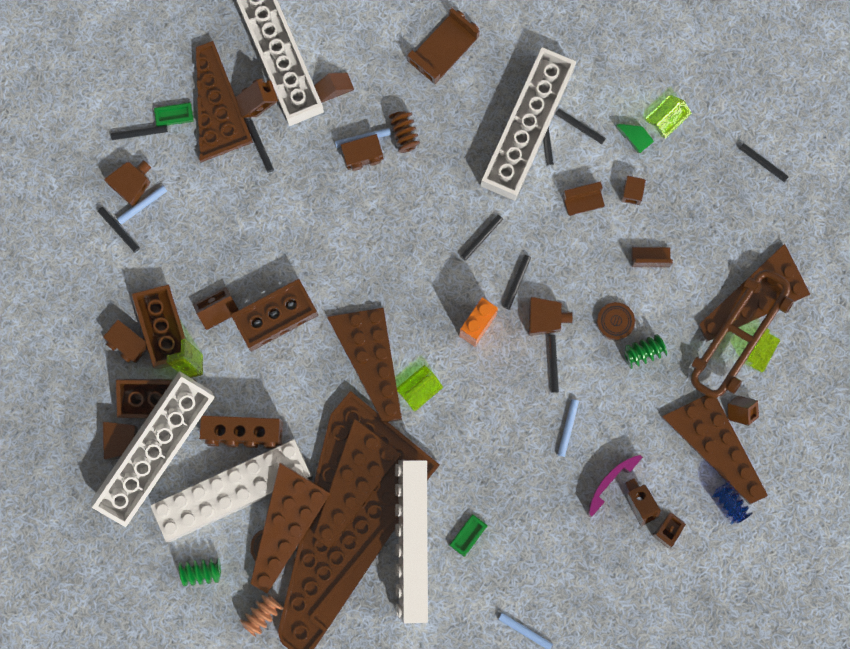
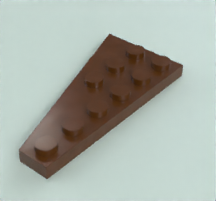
M214 41L196 47L200 163L253 143L244 118L241 116L234 92Z
M785 244L750 276L753 279L760 271L770 270L781 275L789 282L790 293L788 297L794 300V302L810 295ZM763 278L733 325L739 328L767 315L782 292V285L770 278ZM746 280L698 325L706 342L715 338L744 294L746 288L743 286Z
M384 308L327 317L382 422L402 420Z
M705 395L661 417L749 505L768 496L717 397L712 398Z
M354 419L329 491L330 495L325 502L313 536L329 549L401 456L398 451L356 419Z
M281 462L279 463L250 583L265 593H268L330 495L329 491Z

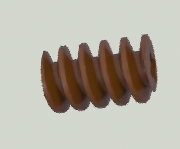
M400 111L389 115V118L392 119L390 124L394 126L392 131L396 133L394 138L398 140L396 146L400 147L398 149L399 153L413 151L420 144V141H414L418 134H412L416 127H410L414 123L413 119H408L413 115L412 112Z

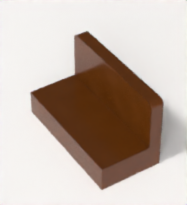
M601 181L563 192V199L569 216L600 209L605 206L601 194L603 189Z
M632 247L631 249L632 267H670L673 264L670 247Z
M227 287L192 304L206 330L231 318V314L239 311Z

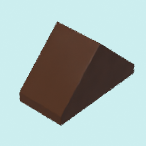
M329 73L314 85L321 103L354 90L348 73Z
M670 512L652 536L665 547L671 548L686 524Z

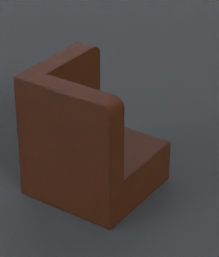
M627 176L621 202L640 205L646 180Z
M736 396L728 403V419L730 421L749 426L759 418L758 400Z

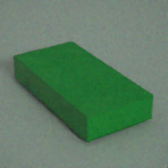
M191 102L154 108L156 126L194 122Z
M472 514L449 546L465 557L488 525Z

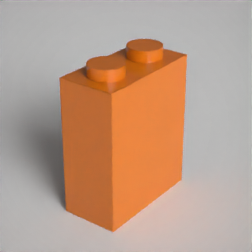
M482 297L461 327L459 337L475 347L497 316L498 307Z

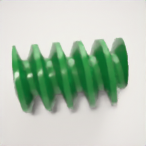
M655 334L653 339L647 337L646 342L643 339L640 340L639 345L637 342H633L632 347L626 345L624 355L629 368L633 369L632 363L639 367L640 360L647 364V357L654 361V355L661 359V352L667 356V349L662 338Z
M210 558L207 565L204 559H202L201 565H198L197 561L194 560L193 566H190L189 561H186L185 567L179 562V577L184 587L188 586L189 582L194 586L196 581H198L199 585H203L204 580H206L207 584H211L212 578L215 583L220 581V558H217L216 564Z

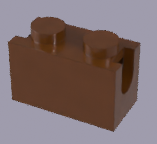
M263 79L254 80L252 85L244 88L236 96L242 118L258 117L278 102L271 80L264 82Z
M377 134L341 144L348 170L357 171L362 169L364 165L370 164V166L380 164L381 160H384Z
M119 320L103 336L107 340L105 344L113 351L116 349L121 351L122 354L120 356L128 363L131 360L137 363L148 350L146 342Z

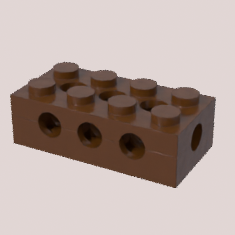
M300 279L231 314L251 352L319 316ZM290 303L297 304L295 309H287ZM273 312L280 313L278 318H270ZM256 321L263 322L259 328H254V323Z
M201 416L199 439L205 442L207 446L219 447V443H224L227 447H239V444H244L246 448H258V445H264L267 449H274L277 445H282L283 422L278 418ZM226 428L225 434L219 436L220 430ZM245 429V434L239 437V431ZM265 430L264 436L259 438L258 432Z

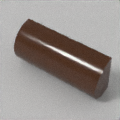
M169 284L131 294L153 368H166L190 359L191 354Z
M116 379L117 418H148L173 379Z

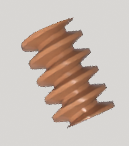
M268 594V597L261 595L263 602H255L258 608H250L253 613L252 615L245 613L247 621L239 620L242 626L255 637V633H262L260 626L267 628L266 621H273L270 614L277 616L276 608L283 609V606L270 594Z

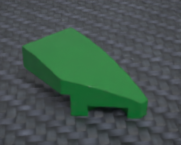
M615 125L622 136L629 140L637 153H641L654 142L642 126Z

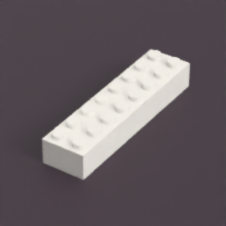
M236 0L267 75L272 81L276 96L289 126L324 113L322 103L278 1Z
M543 47L541 48L482 178L481 187L516 201L571 78L576 61Z
M179 371L92 498V508L126 527L214 399L212 391Z
M296 440L287 442L150 505L165 541L172 542L271 496L280 462L307 479L312 477Z
M398 460V464H395V476H398L399 484H395V495L399 497V504L395 505V515L399 517V524L395 525V534L399 537V544L395 545V553L399 557V564L395 566L396 576L399 578V584H396L395 588L396 596L399 598V604H396V616L403 623H428L427 461Z

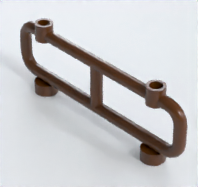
M763 270L753 279L749 277L743 286L746 288L744 294L702 358L696 357L691 365L694 368L691 374V383L698 391L712 398L722 396L727 390L733 394L736 393L742 383L740 379L736 378V375L777 312L780 310L787 314L794 303V300L788 297L790 284L781 275L770 270ZM763 278H770L781 284L783 290L752 336L733 325V323L758 288ZM730 331L747 341L748 344L717 390H712L700 383L698 377L707 366L708 361L727 332Z

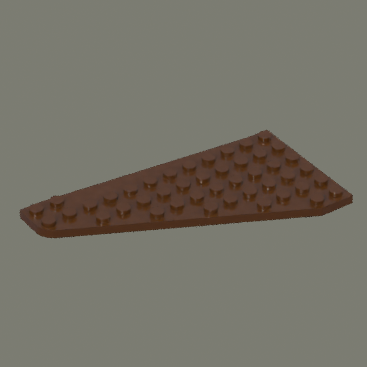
M350 391L330 415L314 483L330 491L354 419L401 454L398 460H426L427 481L440 464L389 422L383 423L376 411ZM398 460L330 549L313 537L324 505L301 539L278 628L279 639L286 648L315 649L395 530V525L399 524V517L395 515V505L399 504V497L395 495V484H399L398 476H395V464H398Z

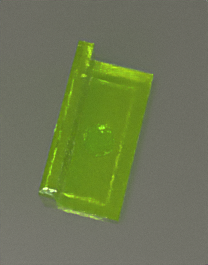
M670 95L645 120L647 123L654 125L661 137L666 139L692 113L685 100Z
M768 328L745 362L746 365L761 373L765 371L780 342L779 338L769 334L770 329Z
M182 339L181 352L168 355L167 363L177 372L180 371L190 378L203 375V354L187 339Z
M423 365L397 387V392L411 409L416 411L438 393L443 386L434 373Z

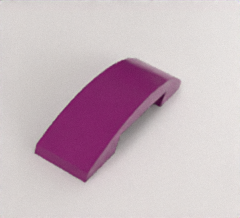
M641 455L634 456L620 463L602 479L592 495L587 514L589 517H593L605 503L599 497L622 469L630 473L643 458Z

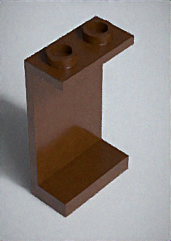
M451 8L449 16L415 52L411 50L407 55V61L433 84H436L479 38V28L475 23L467 21L461 11Z

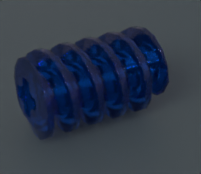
M727 481L714 491L711 498H719L716 505H724L721 512L728 510L725 517H733L730 522L731 525L738 524L752 515L753 512L746 513L749 509L748 505L741 507L744 500H737L739 493L732 494L735 488L734 486L727 487L730 481Z

